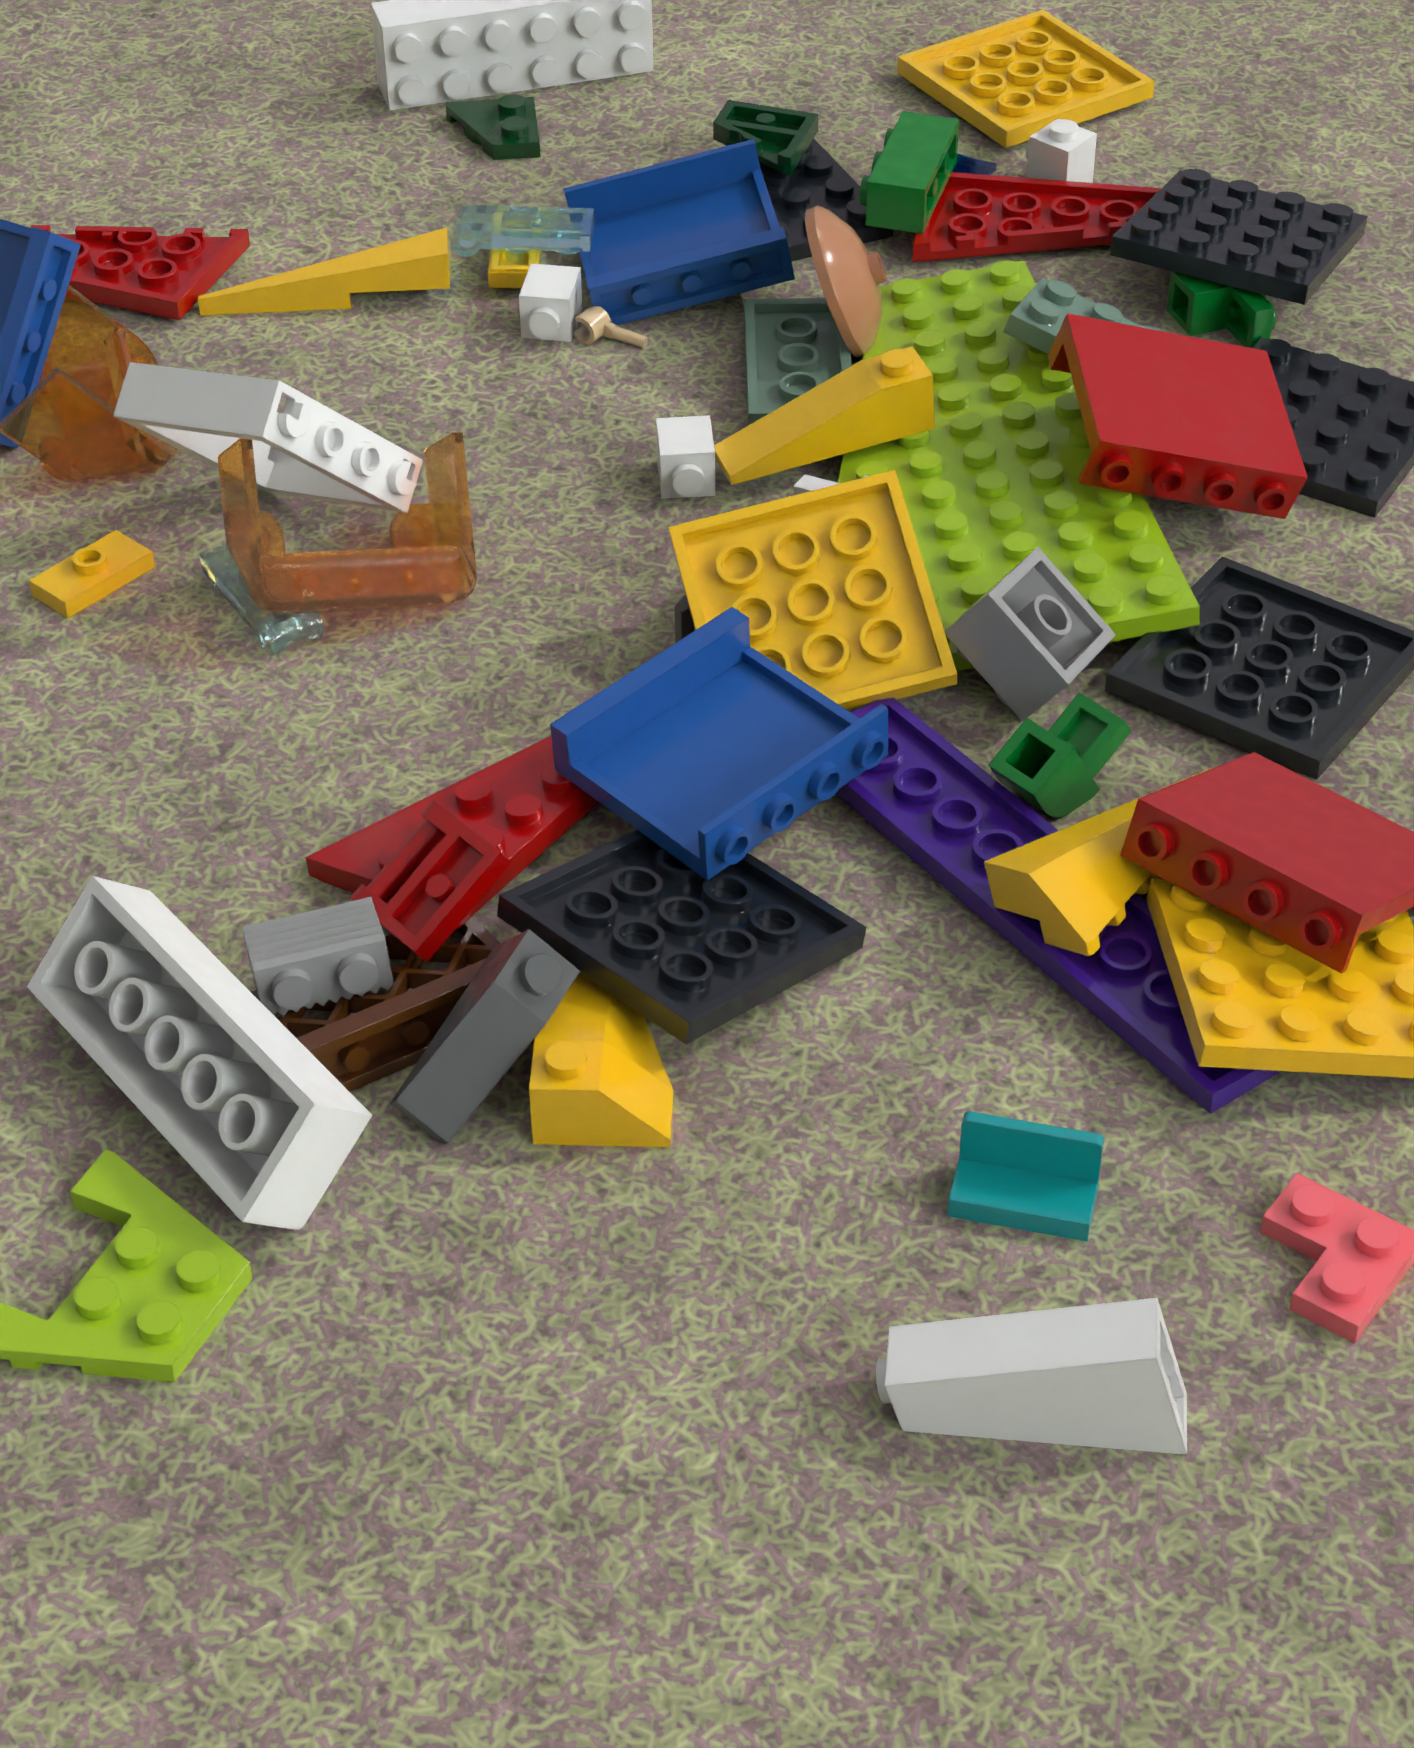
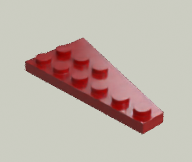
M952 172L924 233L915 234L912 262L1109 245L1112 243L1113 235L1161 188Z
M31 225L30 227L51 232L50 225ZM76 226L75 234H57L81 244L65 296L181 320L198 302V296L204 295L250 247L248 229L231 228L229 237H205L204 228H185L183 234L157 236V232L153 227Z
M549 736L305 857L309 876L326 884L353 893L361 883L367 887L425 820L421 813L435 800L498 849L511 862V865L458 925L457 929H459L599 802L555 770L552 738Z

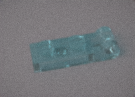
M466 205L460 208L457 213L451 246L457 254L465 257L475 255L479 249H506L512 253H524L529 250H547L566 255L575 254L580 251L590 252L595 228L594 208Z
M251 535L200 553L202 572L258 636L262 648L269 656L286 651L288 643L301 638L305 642H310L323 637V623L315 607ZM289 617V619L278 622L279 619Z

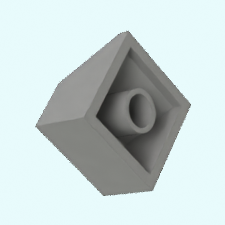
M1039 547L1026 556L944 631L945 635L955 645L960 656L974 666L995 690L1000 701L1010 707L1022 722L1068 686L1116 636L1112 629Z

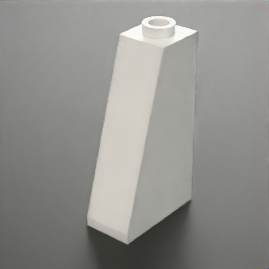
M1158 1298L889 1326L887 1358H879L877 1360L876 1383L881 1402L883 1404H892L902 1431L1187 1454V1392Z

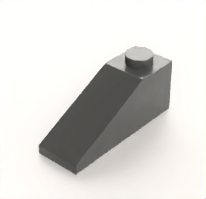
M530 929L495 946L390 1104L439 1143H449L547 1024L580 970Z

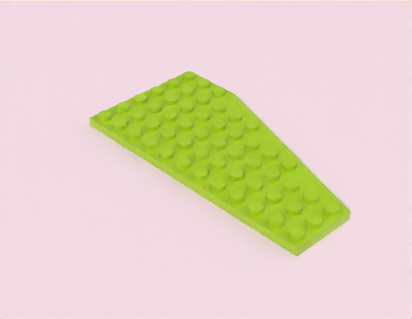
M1003 260L989 267L967 271L954 269L940 276L918 280L905 278L897 280L891 285L880 286L882 317L876 340L869 351L863 354L862 360L882 355L892 349H904L913 346L933 374L935 429L843 454L838 483L860 479L864 475L872 476L896 470L944 631L1037 547L1043 551L1116 634L1110 642L1144 636L1146 633L1165 632L1200 625V606L1144 495L1079 484L1078 477L1091 450L1071 373L1051 370L1047 353L1003 332L1010 314L1036 285L1025 261ZM946 636L956 671L974 668L970 662L960 656L955 645Z

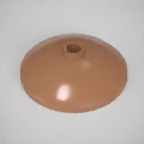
M820 206L809 208L805 212L806 232L825 299L846 346L854 357H863V354L869 351L876 340L882 317V300L879 284L887 281L883 262L877 251L869 254L855 230L830 210Z

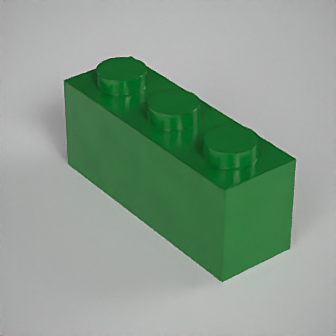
M903 111L894 129H887L883 151L875 153L870 176L864 175L861 181L859 203L866 206V226L924 233L957 163L959 119Z

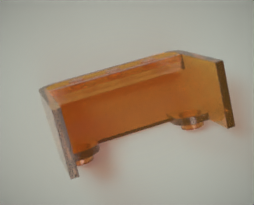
M68 285L39 384L0 422V432L39 459L44 469L59 480L66 478L71 481H80L159 469L178 452L177 448L113 416L129 363L158 365L157 360L140 338L72 286Z
M452 432L424 450L429 503L412 504L409 506L408 513L397 512L389 530L391 549L286 553L284 533L280 523L271 514L259 510L252 440L240 438L219 454L218 466L226 545L256 605L265 612L282 615L444 607L454 605L466 599L475 588L477 571L463 432Z

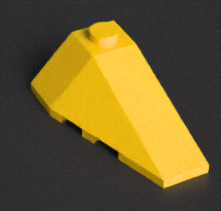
M913 346L904 349H892L882 355L861 360L714 445L715 459L730 484L734 485L935 429L933 374Z
M579 972L547 1024L534 1039L529 1084L533 1144L670 1147L673 1088L645 1017Z

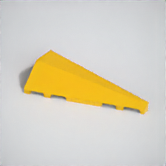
M446 227L198 296L200 315L351 309V293L450 289L451 252L448 229Z
M1138 798L984 861L994 907L1040 920L1046 944L1085 956L1094 954L1100 948L1099 933L1106 925L1119 926L1125 919V903L1133 894H1146L1151 879L1160 878L1156 874L1120 856Z

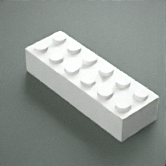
M388 0L371 3L378 86L389 110L653 71L652 0Z
M95 876L90 878L27 985L28 989L242 1222L300 1230L311 1216L371 1119L372 1114L151 891Z

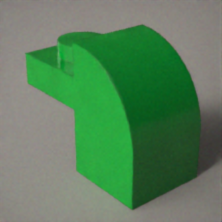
M1171 271L1167 312L1189 336L1227 329L1243 347L1252 348L1261 337L1270 339L1271 330L1274 329L1276 324L1274 307L1270 301L1266 300V295Z
M1079 692L1048 731L1026 717L988 766L1002 785L1049 816L1064 817L1092 799L1100 790L1094 781L1095 776L1129 736L1131 730L1123 719Z

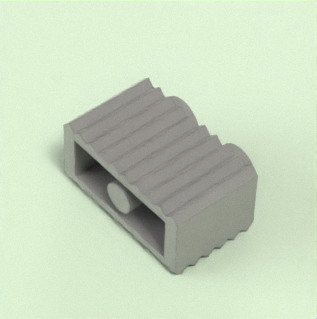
M372 897L242 927L259 1001L273 1015L276 1012L285 1015L288 1010L298 1012L302 1007L311 1009L315 1003L324 1006L328 1000L337 1003L341 997L350 1000L354 994L363 997L368 991L376 994L380 987L389 990L394 984L384 932L382 931Z

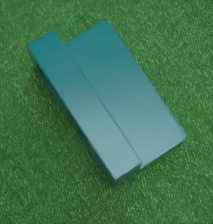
M972 1111L965 1112L961 1124L959 1160L948 1199L947 1216L1088 1242L1099 1189L1104 1137L1101 1134Z

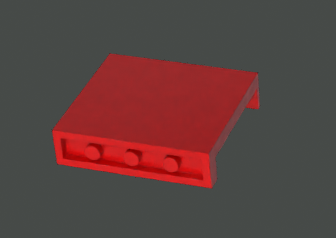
M1069 313L1066 314L1048 354V360L1051 370L1071 373L1091 452L1078 477L1079 484L1280 519L1287 517L1308 476L1267 351Z
M1255 752L1138 798L1120 856L1341 974L1347 970L1360 934L1410 908L1414 909L1413 831Z

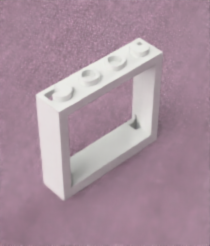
M130 362L113 415L127 424L259 490L408 513L423 462L421 458L279 380ZM282 395L287 400L283 413H278L276 411Z

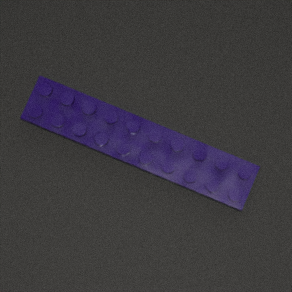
M894 697L875 700L850 712L860 719L881 704L888 708V755L877 766L865 770L839 788L835 794L1201 1107L1211 1114L1282 1072L1198 1066L1148 904L1138 894H1133L1125 903L1126 917L1119 926L1106 925L1099 933L1100 948L1091 956H1085L1046 944L1040 920L994 907L984 861L1050 835L1058 830Z

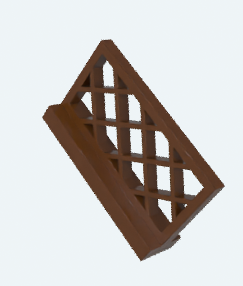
M472 916L459 929L456 928L453 933L459 931L464 936L461 943H443L428 961L450 963L447 970L420 969L424 960L393 934L385 936L389 959L406 961L402 968L391 967L394 984L388 995L364 994L362 997L354 994L350 1000L341 997L337 1003L328 1000L324 1006L315 1003L311 1009L302 1007L298 1012L288 1010L284 1017L276 1018L351 1092L418 1062L492 949L500 944V942ZM257 990L251 991V993L259 1000ZM307 1010L332 1012L328 1020L302 1019Z

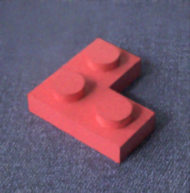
M1298 1173L1263 1215L1261 1234L1317 1261L1293 1292L1290 1310L1353 1343H1356L1414 1263L1413 1229Z

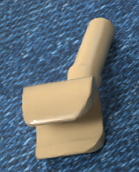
M590 307L575 317L576 321L584 325L574 331V338L585 344L590 345L601 336L616 339L639 348H644L647 344V336L611 323L608 313L602 307Z

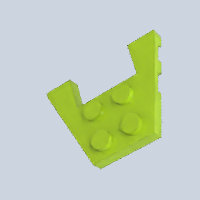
M105 1149L70 1191L73 1207L77 1210L123 1226V1228L48 1320L0 1302V1359L10 1360L12 1368L38 1370L43 1363L80 1366L82 1374L175 1382L252 1280L250 1262L115 1152Z

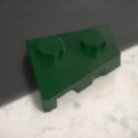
M509 94L499 99L445 102L447 121L451 124L459 122L464 126L465 136L473 143L481 145L483 151L493 160L540 157V140L534 97Z
M732 100L726 102L713 122L714 140L728 146L754 139L759 162L787 175L792 174L818 132V114Z

